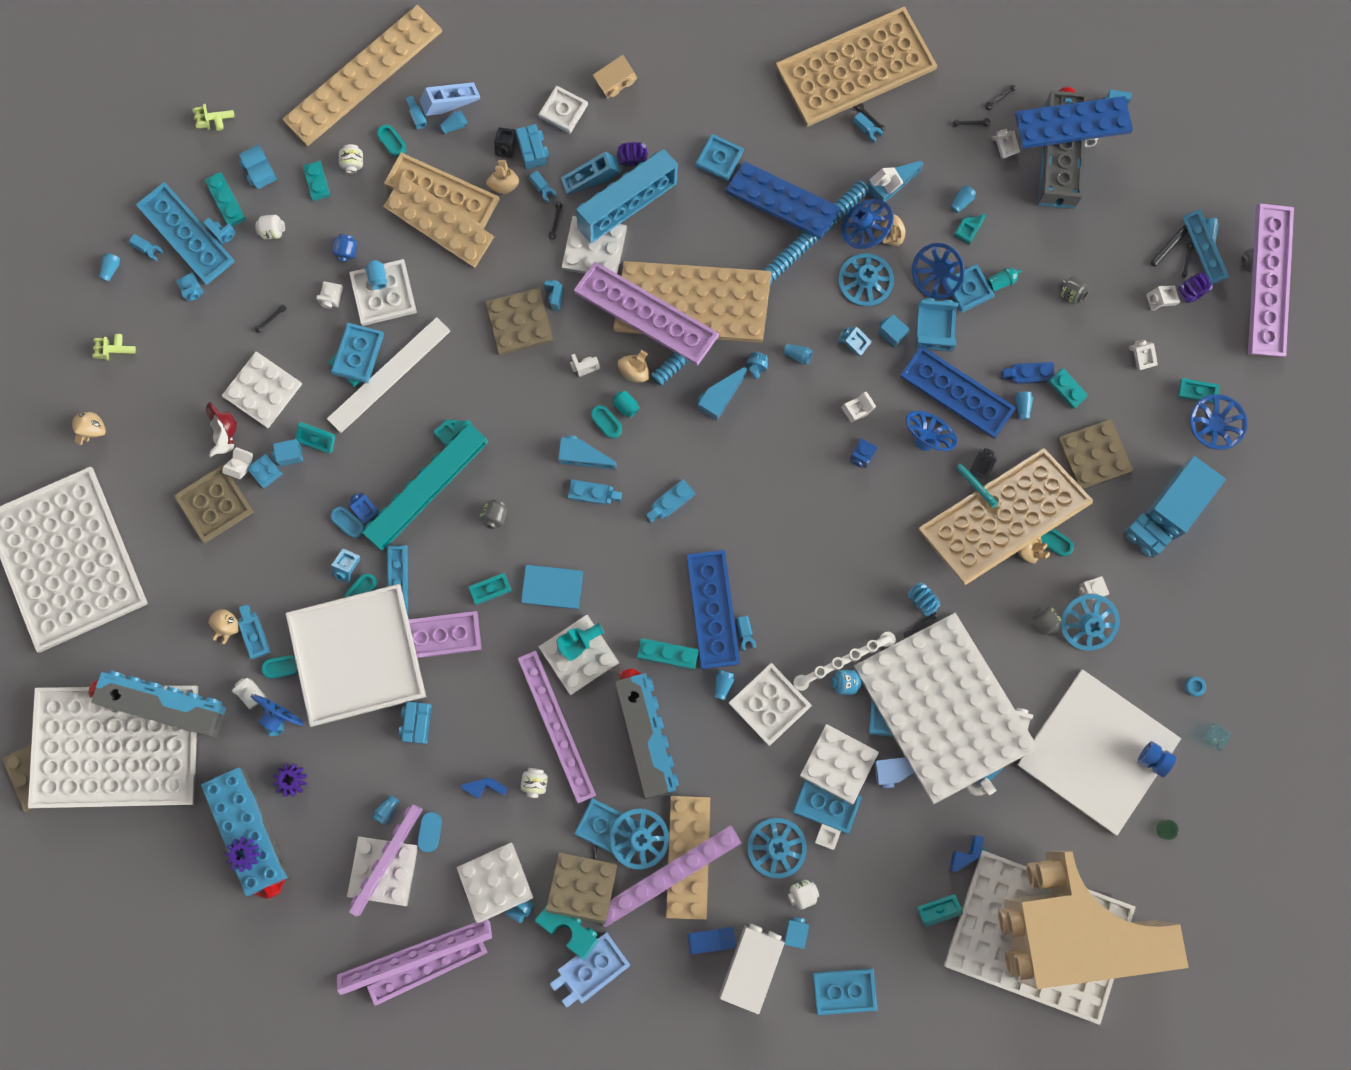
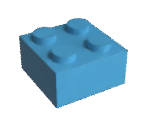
M267 454L247 468L264 489L283 474Z

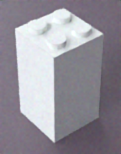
M751 923L749 927L744 925L719 994L721 1000L756 1014L760 1013L785 943L781 940L782 936L772 931L766 934L762 932L761 927Z

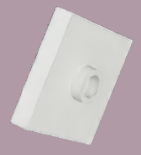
M556 85L538 116L540 119L570 134L588 106V101Z

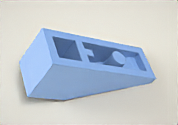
M474 82L427 87L419 102L425 116L443 114L480 99V95Z
M906 757L874 761L877 785H882L883 789L894 787V783H899L914 773Z

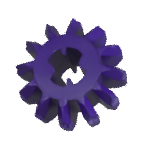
M641 142L622 143L618 146L617 151L619 164L637 167L639 163L647 161L648 152L646 145Z
M1199 273L1181 283L1178 291L1182 299L1186 303H1190L1197 299L1199 300L1209 293L1213 286L1208 276L1204 273Z
M287 763L284 764V769L279 767L277 771L280 775H273V778L278 779L277 782L273 783V786H279L277 793L283 792L284 797H288L289 794L295 797L296 791L302 793L303 789L300 786L307 785V782L302 781V779L307 778V774H301L304 768L299 767L297 769V764L294 763L291 767ZM289 777L294 778V781L287 783V779H290Z
M241 837L240 841L233 839V845H227V848L231 851L224 854L226 857L230 856L226 864L233 863L231 869H239V872H244L245 869L252 870V864L259 863L255 856H261L260 852H255L259 845H253L254 839L252 838L247 840L246 837ZM240 851H244L245 858H241Z

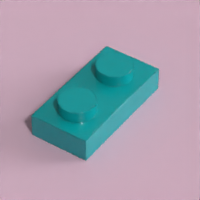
M321 161L303 165L312 200L316 201L331 197Z
M1064 368L1060 369L1048 381L1072 409H1075L1088 396Z
M1181 378L1177 398L1199 402L1206 396L1219 394L1220 385ZM1210 400L1205 403L1214 404V401Z
M300 422L297 425L295 439L302 444L330 454L334 448L336 435Z
M505 573L469 586L475 605L512 592Z
M955 894L917 907L925 927L963 915L962 908Z

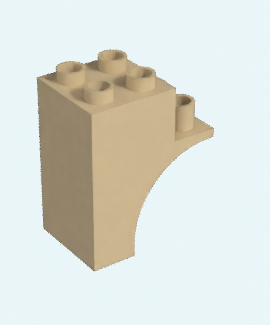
M1045 851L1046 861L1027 863V876L1030 886L1032 888L1040 887L1041 889L1051 888L1052 892L1004 899L1006 909L998 910L1002 934L1011 935L1013 950L1005 952L1008 973L1010 976H1017L1019 982L1035 989L1189 968L1180 924L1159 920L1129 922L1105 909L1084 885L1075 864L1073 851Z

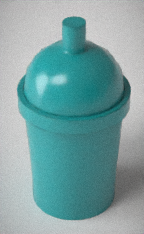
M1006 267L986 280L992 291L995 292L1009 285H1014L1018 279V274L1022 271L1021 269L1016 271L1014 268Z

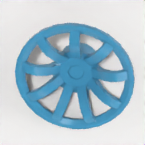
M862 253L849 258L843 264L839 273V286L843 295L856 305H877L887 299L893 289L894 275L891 267L884 259L874 254ZM866 258V265L861 267L856 260ZM871 258L879 261L881 264L875 268L873 265H870ZM852 263L858 272L850 273L845 270ZM884 267L889 274L887 277L878 275V272ZM843 276L856 278V280L844 286ZM877 281L889 282L887 291ZM859 284L860 287L856 296L852 297L847 290ZM873 286L883 295L876 300L873 298ZM864 288H867L869 301L859 300Z
M1084 594L1073 599L1066 606L1061 617V630L1066 640L1074 647L1086 651L1097 650L1108 645L1116 636L1120 625V617L1115 605L1106 597L1098 594ZM1086 599H1096L1093 612H1090ZM1103 601L1110 608L1099 615V607ZM1080 602L1085 615L1083 616L1071 608ZM1068 613L1081 620L1080 623L1066 624ZM1109 614H1114L1115 623L1103 621ZM1069 628H1081L1072 638L1067 632ZM1113 628L1111 635L1106 638L1103 634L1104 629ZM1085 634H1087V646L1076 642ZM1099 636L1103 642L1092 646V638Z
M629 810L622 814L612 826L610 832L612 852L618 861L629 868L646 869L654 866L663 858L668 849L669 833L667 826L660 816L650 810ZM641 813L639 827L636 828L630 815ZM646 814L656 819L648 829L645 828ZM624 819L632 830L630 833L617 828ZM658 825H661L664 836H652L651 832ZM615 833L628 837V841L615 845ZM653 841H664L661 852L651 845ZM631 846L632 849L624 860L617 850ZM647 849L657 856L648 863H646L645 850ZM636 851L640 853L641 864L630 863Z
M783 818L767 819L758 824L749 837V859L756 870L767 877H788L799 870L805 861L807 854L805 836L801 829L789 820ZM770 823L773 834L772 838L760 830ZM776 823L788 825L782 836H778ZM793 828L800 838L788 842L786 838ZM756 834L767 842L766 845H753ZM802 842V855L789 850L790 846ZM752 850H766L767 854L756 862ZM787 855L799 859L797 865L792 869L786 859ZM772 858L770 872L760 867L767 859ZM778 860L782 861L787 872L775 874Z

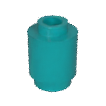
M620 390L613 397L614 401L612 404L629 419L640 409L637 401L626 390L624 392Z

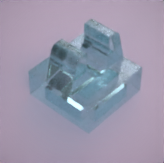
M1213 723L1203 739L1218 750H1223L1233 734L1218 723Z

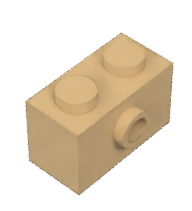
M621 55L593 74L607 99L616 96L620 90L631 86L638 79L624 55Z

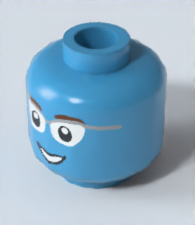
M840 669L831 677V687L839 695H854L861 687V678L855 670Z

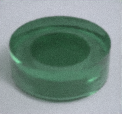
M1162 820L1158 823L1157 833L1162 839L1172 840L1178 835L1179 829L1174 821Z

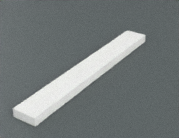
M436 317L372 376L368 384L365 383L327 418L328 421L342 433L450 333V330Z

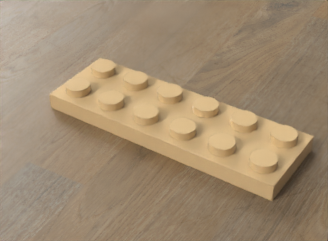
M400 153L384 182L386 187L394 190L403 175L483 229L500 200L497 195L404 153Z
M403 175L383 206L473 267L477 266L495 237Z
M671 796L668 864L709 839L710 797ZM708 864L667 889L666 918L707 920Z

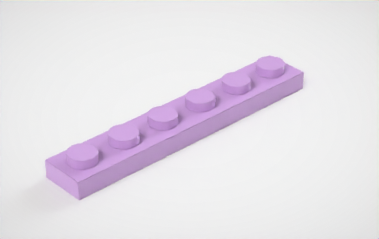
M412 805V807L409 806L403 814L405 819L401 825L398 824L392 833L394 837L391 842H387L383 847V856L380 861L378 859L375 861L371 868L373 871L369 878L366 877L360 888L362 891L359 896L356 895L351 901L350 907L352 908L349 913L354 916L361 915L423 809L421 807Z
M480 942L385 978L367 988L376 1006L488 952L484 943Z

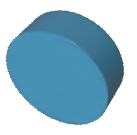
M1200 677L1189 678L1185 682V691L1193 697L1201 696L1206 691V683Z

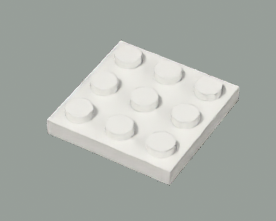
M572 216L562 270L586 274L592 264L597 262L618 274L627 225L619 224L590 244L577 229V217Z
M404 259L384 264L387 286L380 290H373L369 285L365 269L349 272L362 326L417 313Z
M255 352L222 394V397L266 428H269L301 387L302 383L258 352Z
M588 615L539 646L570 695H573L619 664V661L601 635L589 641L590 648L585 649L579 657L568 662L559 655L556 644L558 637L566 634L568 630L573 628L577 629L579 627L585 631L594 626Z
M772 663L729 702L732 708L768 746L812 706Z
M826 724L799 777L853 805L879 752Z
M358 836L347 897L354 898L356 895L359 896L362 891L360 888L366 877L369 878L371 876L373 864L377 859L380 861L384 854L382 853L383 847L387 842L391 841ZM406 843L401 845L369 899L370 901L402 906L408 905L418 845Z
M512 842L457 867L477 923L534 898Z

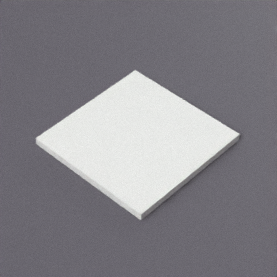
M400 584L286 613L310 727L426 697Z
M1082 669L1034 738L1038 748L1021 757L1017 766L1117 836L1157 776V774L1152 772V767L1146 768L1138 763L1140 753L1150 741L1160 745L1162 751L1167 750L1172 753L1181 738Z

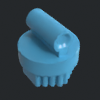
M751 352L750 358H748L746 363L754 379H758L760 377L759 372H765L768 367L767 355L760 352Z
M528 900L508 909L506 916L522 923L524 918H528L531 914L534 903Z

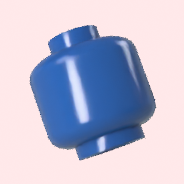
M339 234V237L333 239L331 252L334 256H337L338 261L348 262V259L355 258L357 241L353 240V236Z

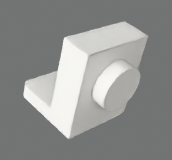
M864 392L858 398L845 403L841 408L852 423L867 416L876 406L868 393Z

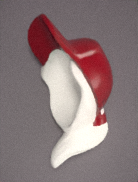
M209 402L206 405V413L211 420L213 441L216 445L209 453V456L212 457L216 454L227 453L234 448L232 437L236 432L237 422L230 412H219L213 403Z

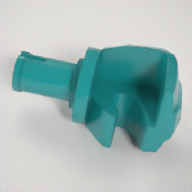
M599 622L585 631L579 627L577 629H570L556 640L557 651L566 661H572L579 657L585 649L590 648L589 641L604 634V630Z

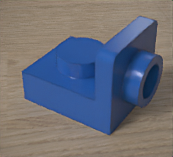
M861 438L849 459L852 460L854 465L866 468L878 447Z
M363 492L361 494L356 493L349 499L351 502L348 505L364 524L379 513Z

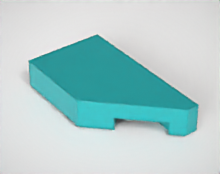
M981 214L972 218H964L957 228L954 237L970 245L987 215Z
M445 420L433 431V434L445 445L450 439L454 440L459 435L458 431L463 426L472 423L470 420Z

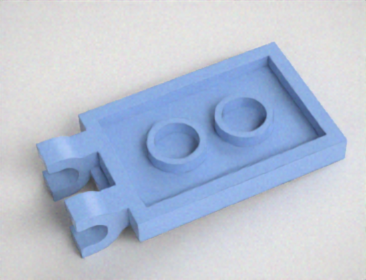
M607 932L598 938V944L585 961L576 955L558 969L561 976L550 983L554 991L564 984L571 993L562 1000L566 1008L577 999L584 1003L631 966Z

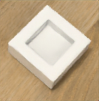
M821 824L815 843L834 850L841 831Z

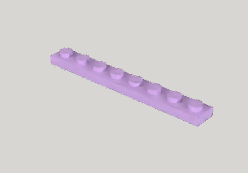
M537 651L519 657L518 660L577 803L579 804L595 797L596 793Z
M730 825L611 899L606 924H603V926L611 925L740 845L742 842L733 827Z
M487 919L480 923H472L337 975V991L340 995L491 939L490 921Z

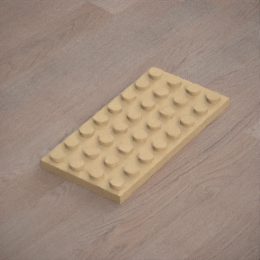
M904 6L777 62L775 67L805 124L809 127L937 69V64Z
M624 261L623 278L718 332V340L763 343L771 271ZM615 317V332L643 334Z
M1043 448L984 486L998 502L995 508H992L976 491L919 527V532L965 586L1091 505L1093 499Z

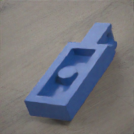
M1053 362L1011 365L1009 369H1003L1001 372L1002 380L1012 379V382L1016 384L1045 383L1055 375Z

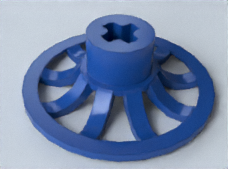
M879 199L865 200L853 207L846 215L842 225V236L845 242L855 249H867L880 243L888 235L893 225L894 216L891 207ZM872 203L880 204L878 209L871 211ZM885 207L888 214L885 216H877V214L881 213ZM850 217L852 218V223L848 222ZM888 220L886 228L875 222ZM854 227L853 232L847 236L846 228ZM871 227L883 233L875 239ZM866 231L871 242L863 244ZM859 232L858 242H852L851 239H853Z
M931 243L924 246L916 254L912 264V276L917 288L924 295L934 299L947 298L953 295L963 283L965 274L963 260L959 253L950 245ZM937 247L946 249L942 259L938 256ZM931 249L935 261L930 260L923 253ZM950 252L955 255L958 261L952 263L948 260ZM919 259L930 265V268H917ZM960 266V277L953 274L954 267ZM917 273H930L931 275L920 283ZM948 278L958 282L952 290L948 285ZM935 279L931 293L924 286ZM942 281L947 293L937 294L939 284Z
M1216 394L1204 397L1195 404L1190 414V427L1193 435L1202 445L1214 450H1225L1234 447L1244 438L1247 431L1248 423L1245 411L1237 401L1226 395ZM1219 400L1229 402L1227 407L1220 414ZM1214 401L1213 413L1204 404L1205 402ZM1234 406L1240 415L1226 419L1225 416ZM1199 407L1205 412L1206 418L1195 417ZM1242 420V429L1229 426L1228 423ZM1195 422L1203 423V430L1197 432ZM1225 431L1235 432L1239 436L1232 442ZM1204 434L1212 436L1211 443L1205 441L1201 436ZM1218 435L1225 439L1227 445H1216Z
M913 411L907 415L906 426L915 437L914 443L920 449L930 451L933 448L939 451H950L956 447L958 440L955 432L939 417L924 411ZM913 416H919L921 419V423L917 418ZM925 416L931 418L928 428ZM910 420L915 422L916 425H910ZM936 421L939 422L942 426L933 431ZM944 430H948V432H949L950 434H940V433L943 432ZM945 439H951L952 444H950V442ZM940 443H944L947 447H940Z
M251 694L250 697L263 706L264 713L259 723L264 727L276 732L281 722L287 720L297 725H304L302 719L286 708L262 696Z

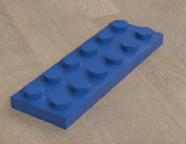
M1126 96L1022 110L1015 113L1022 149L1130 134L1133 131Z
M746 161L743 162L726 188L727 194L819 239H822L840 211L839 206Z
M923 346L918 349L900 375V378L993 439L997 437L1016 409L1015 406Z
M725 550L687 554L701 670L740 665Z

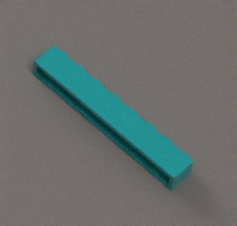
M469 423L467 426H463L458 431L459 435L454 440L450 439L445 444V449L441 453H436L431 459L432 462L427 467L421 468L418 476L405 485L404 491L401 494H396L391 500L392 503L387 508H382L374 521L366 524L365 530L362 533L381 551L488 444L486 437Z

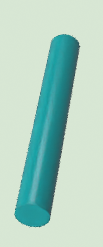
M962 464L956 467L959 473L992 508L998 505V502Z

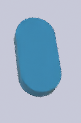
M336 507L332 511V522L351 538H360L363 535L362 532L365 530L364 523L348 509Z
M429 812L422 818L418 846L424 852H432L438 847L442 827V818L438 813Z

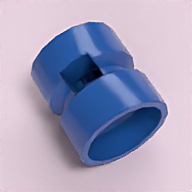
M1150 741L1140 753L1138 763L1146 768L1152 767V772L1164 778L1174 766L1177 757L1167 750L1162 751L1160 745Z

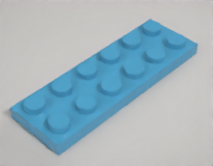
M165 182L136 204L206 285L235 262Z

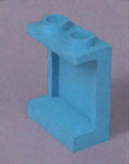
M932 298L920 300L915 348L923 346L930 350H954L956 346V338L954 337L958 303L952 300L935 301Z

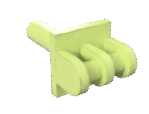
M203 104V107H196L192 110L193 114H195L194 120L197 121L195 123L196 128H207L208 130H210L209 120H214L216 130L221 131L224 129L222 119L235 117L233 110L207 113L206 104Z
M121 334L114 335V345H110L107 337L93 339L95 346H93V350H95L93 358L109 361V353L136 354V346H122Z

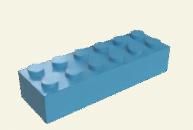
M665 149L654 153L650 159L639 163L634 170L625 173L618 181L610 183L605 190L596 193L592 199L586 203H581L576 209L577 229L592 244L677 184L678 163Z

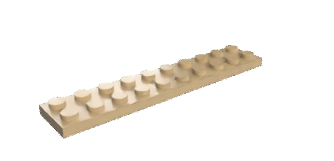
M416 5L282 120L309 146L442 33L441 27L422 8Z

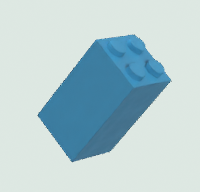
M1193 456L1179 468L1145 515L1175 540L1189 530L1226 479L1196 456Z

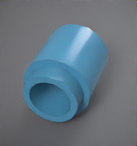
M377 260L370 261L365 266L369 285L373 290L385 288L387 286V277L384 264Z

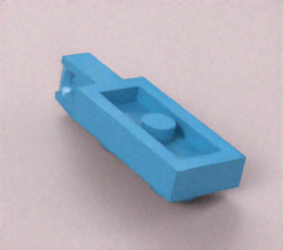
M571 479L568 499L606 505L611 504V501L621 502L622 492L613 491V487L609 485Z
M684 479L681 480L651 505L653 510L646 515L651 523L658 517L661 519L667 518L695 496V492Z
M249 605L239 607L242 617L239 618L238 624L250 658L253 660L271 653L257 614L251 612Z

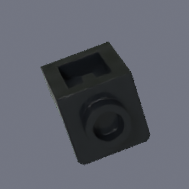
M498 128L494 140L496 156L513 157V146L517 137L515 129Z
M979 448L969 472L987 480L997 460V456L994 455L995 452L988 448H984V450Z

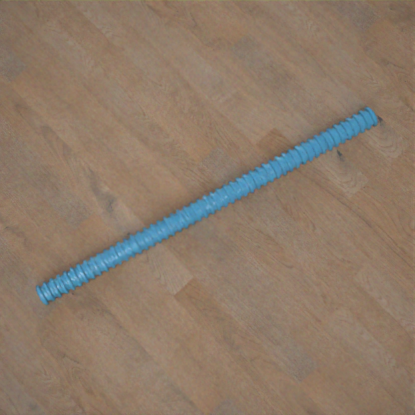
M858 180L836 203H833L840 207V211L829 228H832L833 224L837 223V220L839 221L841 217L845 216V213H848L849 209L853 208V205H856L870 192L865 182ZM806 232L801 233L800 237H797L796 241L792 242V245H788V249L785 248L784 252H781L780 256L775 258L776 260H772V264L769 263L767 265L768 268L765 267L763 271H771L770 285L772 281L776 280V277H780V273H784V269L787 270L819 238ZM673 353L672 357L668 358V361L663 362L664 365L661 364L659 366L660 369L657 368L655 373H651V377L659 386H663L664 382H667L668 378H672V374L675 375L677 373L676 370L679 371L681 366H685V362L688 363L689 360L677 353Z

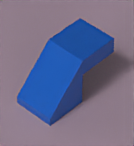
M493 778L482 779L461 786L462 789L479 799L487 786L504 796L509 788Z
M972 836L969 854L953 851L949 871L957 872L978 859L981 855L984 837Z
M733 927L687 934L690 954L736 947Z

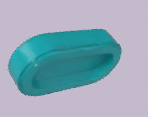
M391 125L379 127L377 136L390 155L398 158L400 153L405 154L407 147L396 130Z
M603 405L594 407L591 411L592 421L607 438H618L622 433L621 423L607 407Z
M1054 528L1041 536L1042 543H1047L1046 548L1060 557H1066L1074 550L1072 540Z
M369 573L361 575L345 593L344 598L376 590L378 586L376 577Z
M293 655L268 659L263 663L261 669L263 675L269 679L291 676L298 673L295 656Z

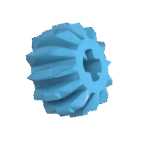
M921 582L914 585L908 592V597L924 615L929 616L931 613L933 614L940 606V601L935 594Z

